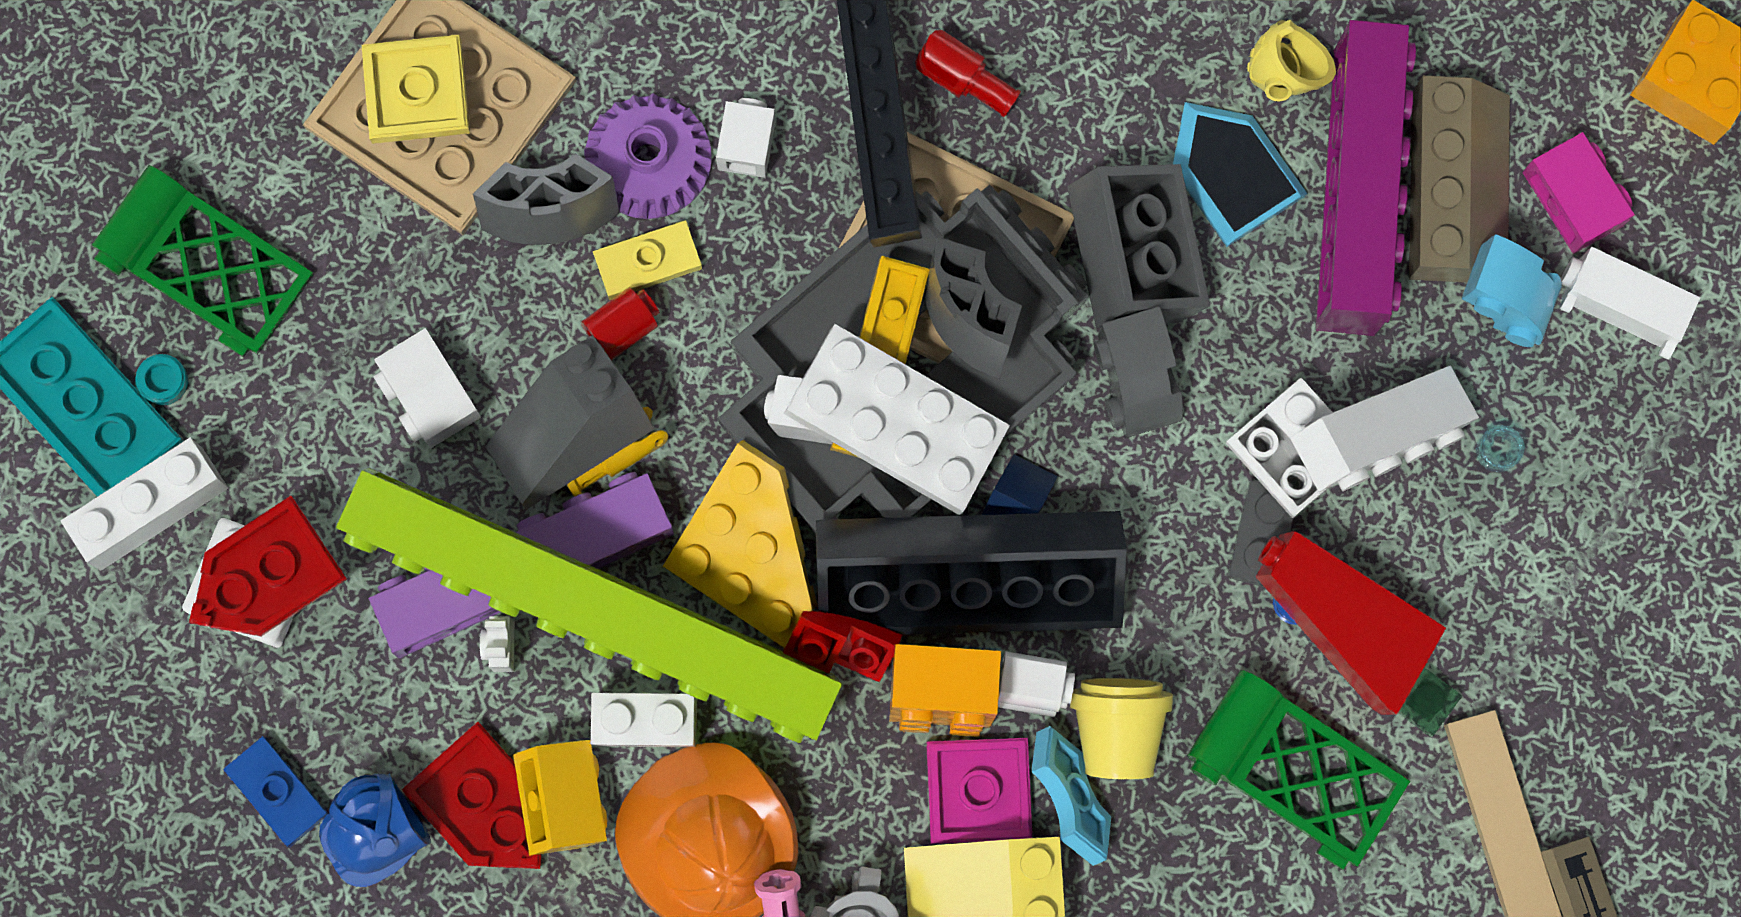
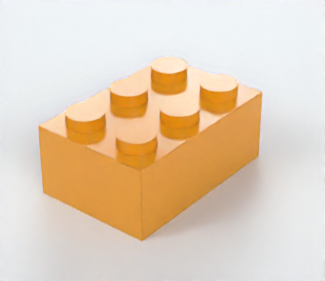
M896 644L892 667L889 722H899V731L929 733L931 724L950 725L949 734L980 736L983 728H990L998 713L1001 651Z

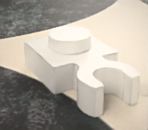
M489 616V619L485 620L486 630H481L480 633L481 660H489V668L493 672H514L515 622L510 616Z

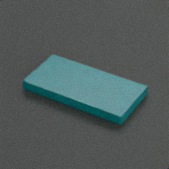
M54 297L48 299L0 341V389L97 497L184 442Z

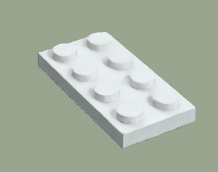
M836 324L830 329L783 413L958 515L964 512L1010 426Z

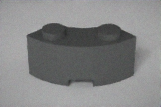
M576 153L560 164L543 169L520 168L505 162L473 193L481 229L495 237L512 243L545 245L566 242L595 232L619 213L613 176Z
M937 237L925 287L926 305L932 324L944 343L958 357L971 367L1000 379L1022 305L1004 297L991 284L985 270L986 251Z
M1160 306L1103 323L1098 334L1099 340L1094 341L1093 344L1101 370L1107 369L1111 398L1105 400V406L1113 428L1121 426L1126 439L1181 422L1183 415L1182 394L1179 387H1177L1171 367L1177 365Z

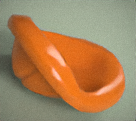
M696 744L695 747L680 749L656 761L630 789L619 809L616 819V846L626 877L643 902L660 917H759L764 914L762 898L756 894L754 882L763 873L779 869L795 871L797 865V829L793 813L785 797L769 775L743 752L727 744Z

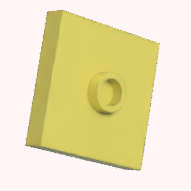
M460 35L361 45L369 139L372 144L470 133Z

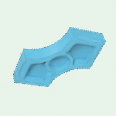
M1051 726L1036 732L1031 772L1045 786L1055 805L1060 824V840L1094 866L1107 860L1111 816L1100 805L1091 789L1087 774H1085L1083 752Z

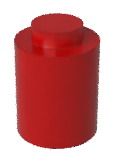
M628 287L580 323L588 337L593 335L612 361L658 327L654 317L660 311L643 289L635 293Z

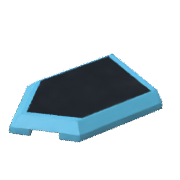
M1188 102L1184 103L1173 164H1181L1186 190L1226 247L1307 196L1305 189L1252 115Z

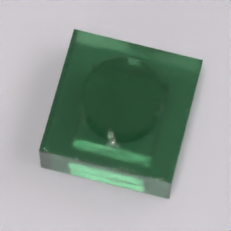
M1424 667L1398 713L1426 735L1432 737L1462 698V695Z

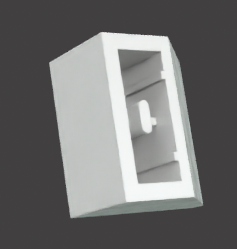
M1302 378L1298 379L1226 441V445L1292 518L1327 489L1318 492L1290 437L1321 417L1333 413Z

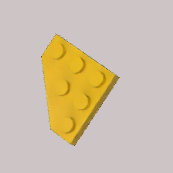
M742 440L737 443L663 567L785 648L802 611H814L817 601L813 585L810 586L803 559L806 555L797 517H793L787 492L789 484L785 467Z

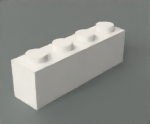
M1450 365L1321 417L1290 437L1318 492L1339 484L1343 492L1370 478L1367 471L1371 470L1374 476L1378 477L1402 464L1400 457L1402 456L1408 464L1434 450L1433 443L1436 444L1439 450L1456 443L1465 437L1462 428L1478 419L1479 416Z

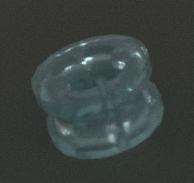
M1500 425L1490 428L1481 435L1477 441L1475 451L1478 461L1484 468L1500 473L1508 471L1519 463L1523 457L1525 447L1522 437L1516 430L1509 426ZM1493 437H1501L1500 443H1503L1505 440L1510 443L1512 450L1506 454L1507 461H1499L1500 455H1497L1495 458L1490 455L1488 448L1494 444Z

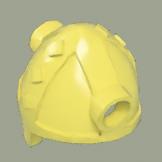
M1280 20L1271 25L1269 30L1259 38L1255 47L1251 49L1250 62L1247 64V71L1249 72L1251 82L1263 90L1269 99L1278 102L1287 100L1291 95H1299L1311 90H1317L1332 82L1336 74L1334 59L1327 48L1316 37L1295 25L1291 20ZM1282 38H1287L1291 41L1289 44L1281 43Z

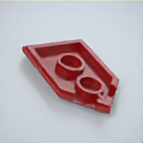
M289 496L204 553L200 571L202 573L196 601L195 603L193 602L189 623L262 637L346 581L347 578L298 503L292 496Z
M479 722L475 723L401 789L468 866L541 869L542 854L529 856L515 762Z

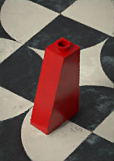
M1293 531L1280 534L1279 537L1273 536L1259 555L1258 561L1263 565L1258 571L1256 578L1374 711L1381 715H1397L1445 632L1446 627L1298 532Z

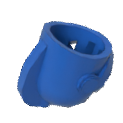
M379 773L362 775L346 783L340 792L335 795L329 809L330 813L325 816L319 831L323 850L336 872L347 884L355 887H367L389 877L401 869L419 849L431 843L430 835L425 825L415 813L390 773L388 775Z

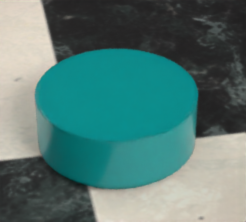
M157 354L150 356L141 363L136 372L135 380L138 391L145 399L156 405H169L178 401L184 395L188 386L186 369L176 358L170 355Z

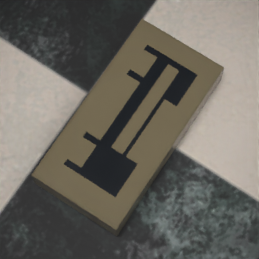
M1590 837L1578 839L1541 852L1563 917H1617Z

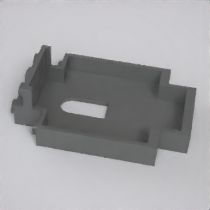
M990 184L982 191L978 188L975 189L962 201L960 210L945 223L940 218L945 214L944 210L934 197L927 191L921 195L916 191L922 233L921 239L873 248L869 240L866 224L730 341L732 349L757 376L760 382L717 418L718 422L736 444L744 440L785 467L789 484L787 492L790 505L815 534L816 520H835L860 497L867 502L880 518L914 517L933 501L861 458L830 450L831 444L779 437L767 423L768 419L764 415L766 396L769 390H775L777 376L804 378L834 324L859 337L881 256L929 269L937 237L986 251L985 270L991 284L1004 297L1022 305L1000 379L971 367L954 352L950 353L925 376L1010 425L1003 439L1076 375V371L1071 367L1076 362L1072 354L1060 341L1055 340L1051 344L1046 336L1086 302L1089 297L1084 291L1087 283L1072 265L1067 264L1064 268L1051 254L1055 249L1052 242L1038 227L1030 230L1018 217L1022 212L1020 206L1005 190L997 193ZM925 289L918 317L927 310Z

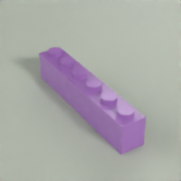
M636 472L627 473L612 480L608 484L610 490L593 498L590 493H583L567 500L562 505L564 510L546 518L544 513L536 514L516 525L518 528L516 533L597 569L674 535L672 526L648 473L638 477ZM425 568V573L407 580L406 576L402 575L380 584L377 587L379 593L368 598L391 652L398 658H402L488 619L489 616H495L502 612L488 605L490 596L475 589H472L469 596H465L440 584L443 575Z

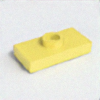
M686 220L593 251L609 300L628 287L635 292L702 269Z

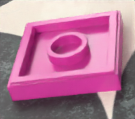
M1028 738L926 742L930 844L1033 838Z

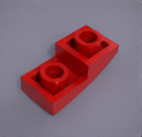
M802 611L783 653L828 674L834 663H837L880 683L894 656L895 646L900 643L902 635L881 626L847 616Z

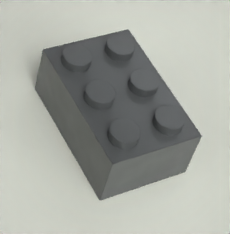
M1181 164L1100 166L1067 186L1096 328H1101L1103 323L1159 306L1165 324L1180 323L1210 306Z

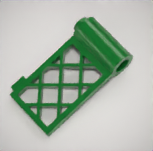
M151 165L147 166L91 245L98 251L94 260L117 276L123 270H126L223 332L218 341L243 358L249 350L258 355L313 276V272L186 190L174 179ZM194 208L209 218L213 236L184 242L181 224ZM217 224L231 233L219 235ZM176 233L178 243L167 245ZM242 239L251 245L253 264L225 268L221 243ZM214 245L219 270L191 275L186 250ZM258 250L272 260L260 262ZM180 252L184 277L162 280L149 272V269L159 255ZM283 266L298 276L287 292L267 296L262 270ZM256 271L260 297L232 302L227 277ZM221 278L226 304L206 308L198 304L195 299L193 283ZM186 285L188 296L174 287ZM280 301L270 315L268 303ZM262 305L265 324L253 340L237 329L234 310ZM227 312L229 323L215 314Z
M1240 670L1187 754V757L1194 762L1190 768L1194 774L1215 786L1220 779L1229 783L1321 844L1316 853L1341 870H1344L1348 862L1355 867L1359 866L1410 783L1408 779L1284 698L1269 683L1244 670ZM1286 714L1302 724L1306 745L1285 750L1280 749L1276 729ZM1313 732L1327 741L1315 743ZM1270 740L1272 752L1261 754ZM1334 745L1344 752L1348 773L1323 778L1317 748ZM1308 751L1314 780L1288 785L1282 756ZM1274 758L1279 788L1261 791L1245 780L1256 761ZM1355 760L1368 769L1357 771ZM1377 773L1393 784L1382 803L1365 806L1359 776ZM1350 779L1356 808L1331 813L1324 784ZM1316 786L1322 815L1304 819L1294 812L1290 791ZM1281 793L1284 805L1270 796ZM1377 810L1369 823L1367 812ZM1358 814L1363 835L1353 851L1337 841L1332 819ZM1323 821L1326 833L1314 826L1313 823Z

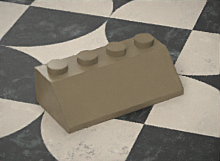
M1423 75L1413 90L1409 280L1467 283L1481 245L1495 234L1508 239L1510 95L1473 78Z

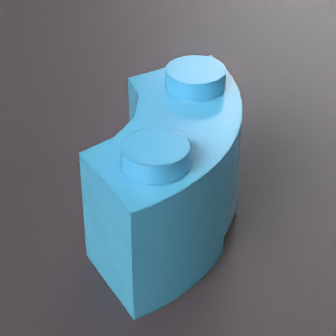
M1495 234L1481 245L1462 300L1474 305V310L1479 314L1492 318L1495 322L1493 328L1505 332V338L1508 341L1524 347H1533L1534 344L1540 345L1562 287V281L1557 273H1546L1541 270L1544 262L1542 258L1519 244Z

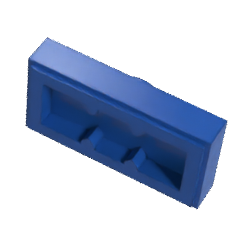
M264 736L223 769L282 842L289 848L329 814Z

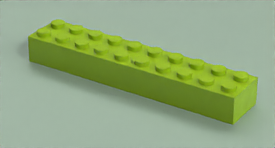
M372 468L361 471L336 526L337 529L346 532L343 541L353 547L368 553H373V550L376 551L380 547L395 554L392 563L418 575H421L425 568L443 575L440 584L465 596H469L472 589H475L490 596L488 605L500 612L513 617H517L520 610L538 617L536 627L552 635L565 638L567 631H570L585 638L584 648L611 660L615 652L632 659L631 668L658 681L663 673L678 679L677 684L682 692L706 702L710 694L725 700L723 705L727 707L726 711L750 722H754L757 715L771 720L770 726L774 727L773 731L798 743L802 742L804 735L817 741L842 685L833 673L828 674L784 654L779 649Z

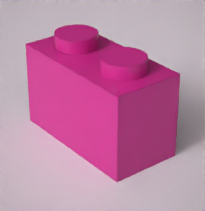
M1583 132L1533 159L1522 172L1573 254L1622 228L1635 215L1631 210L1632 200L1628 192L1621 184H1615L1606 170V159L1603 152L1594 142L1589 143Z

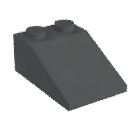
M592 335L550 361L485 447L527 510L654 430V427L631 387Z

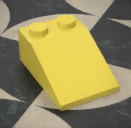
M1060 837L1009 839L904 848L908 917H1065Z

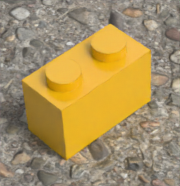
M591 740L540 745L513 754L529 856L579 849L607 841L605 831L608 822L607 813L600 800L597 782L599 764L592 752Z

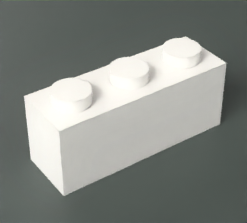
M190 437L61 520V523L85 561L101 571L227 490L228 486L204 449Z

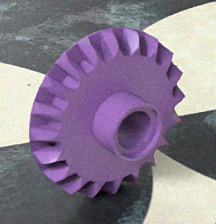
M654 93L644 97L633 95L630 99L621 103L615 102L606 113L599 115L596 124L589 130L587 144L584 149L585 160L613 176L619 213L634 218H661L685 208L699 195L705 186L711 169V146L702 122L696 118L690 108H685L673 98H661ZM646 144L654 145L660 149L658 156L650 161H641L634 156L636 150Z

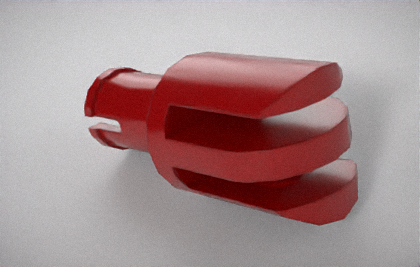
M935 30L930 34L917 55L915 66L919 72L958 98L961 94L965 97L968 93L1000 113L1002 117L1006 116L1021 93L1019 89L1016 90L984 69L987 65L983 62L984 56L943 30Z

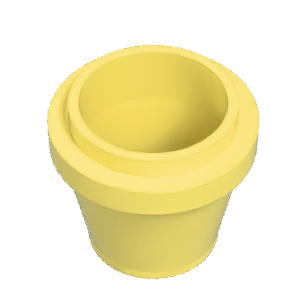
M1096 678L1082 680L1081 688L1073 690L1070 707L1076 710L1085 774L1108 779H1144L1154 776L1166 713L1172 711L1173 694L1163 691L1162 683L1142 679Z

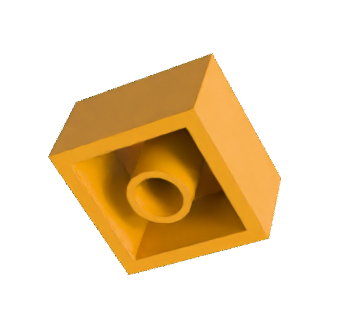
M1691 0L1674 21L1630 95L1714 145L1731 128L1741 112V27L1697 1Z

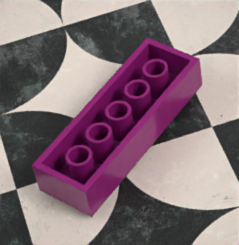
M1349 20L1334 49L1333 59L1336 74L1331 85L1316 331L1375 336L1384 323H1389L1392 311L1398 312L1400 307L1402 286L1401 282L1394 281L1395 263H1401L1403 258L1404 234L1397 233L1398 215H1404L1407 204V186L1400 185L1401 167H1407L1410 155V138L1403 137L1404 119H1410L1413 106V91L1405 89L1406 72L1413 71L1416 57V44L1408 42L1409 25Z

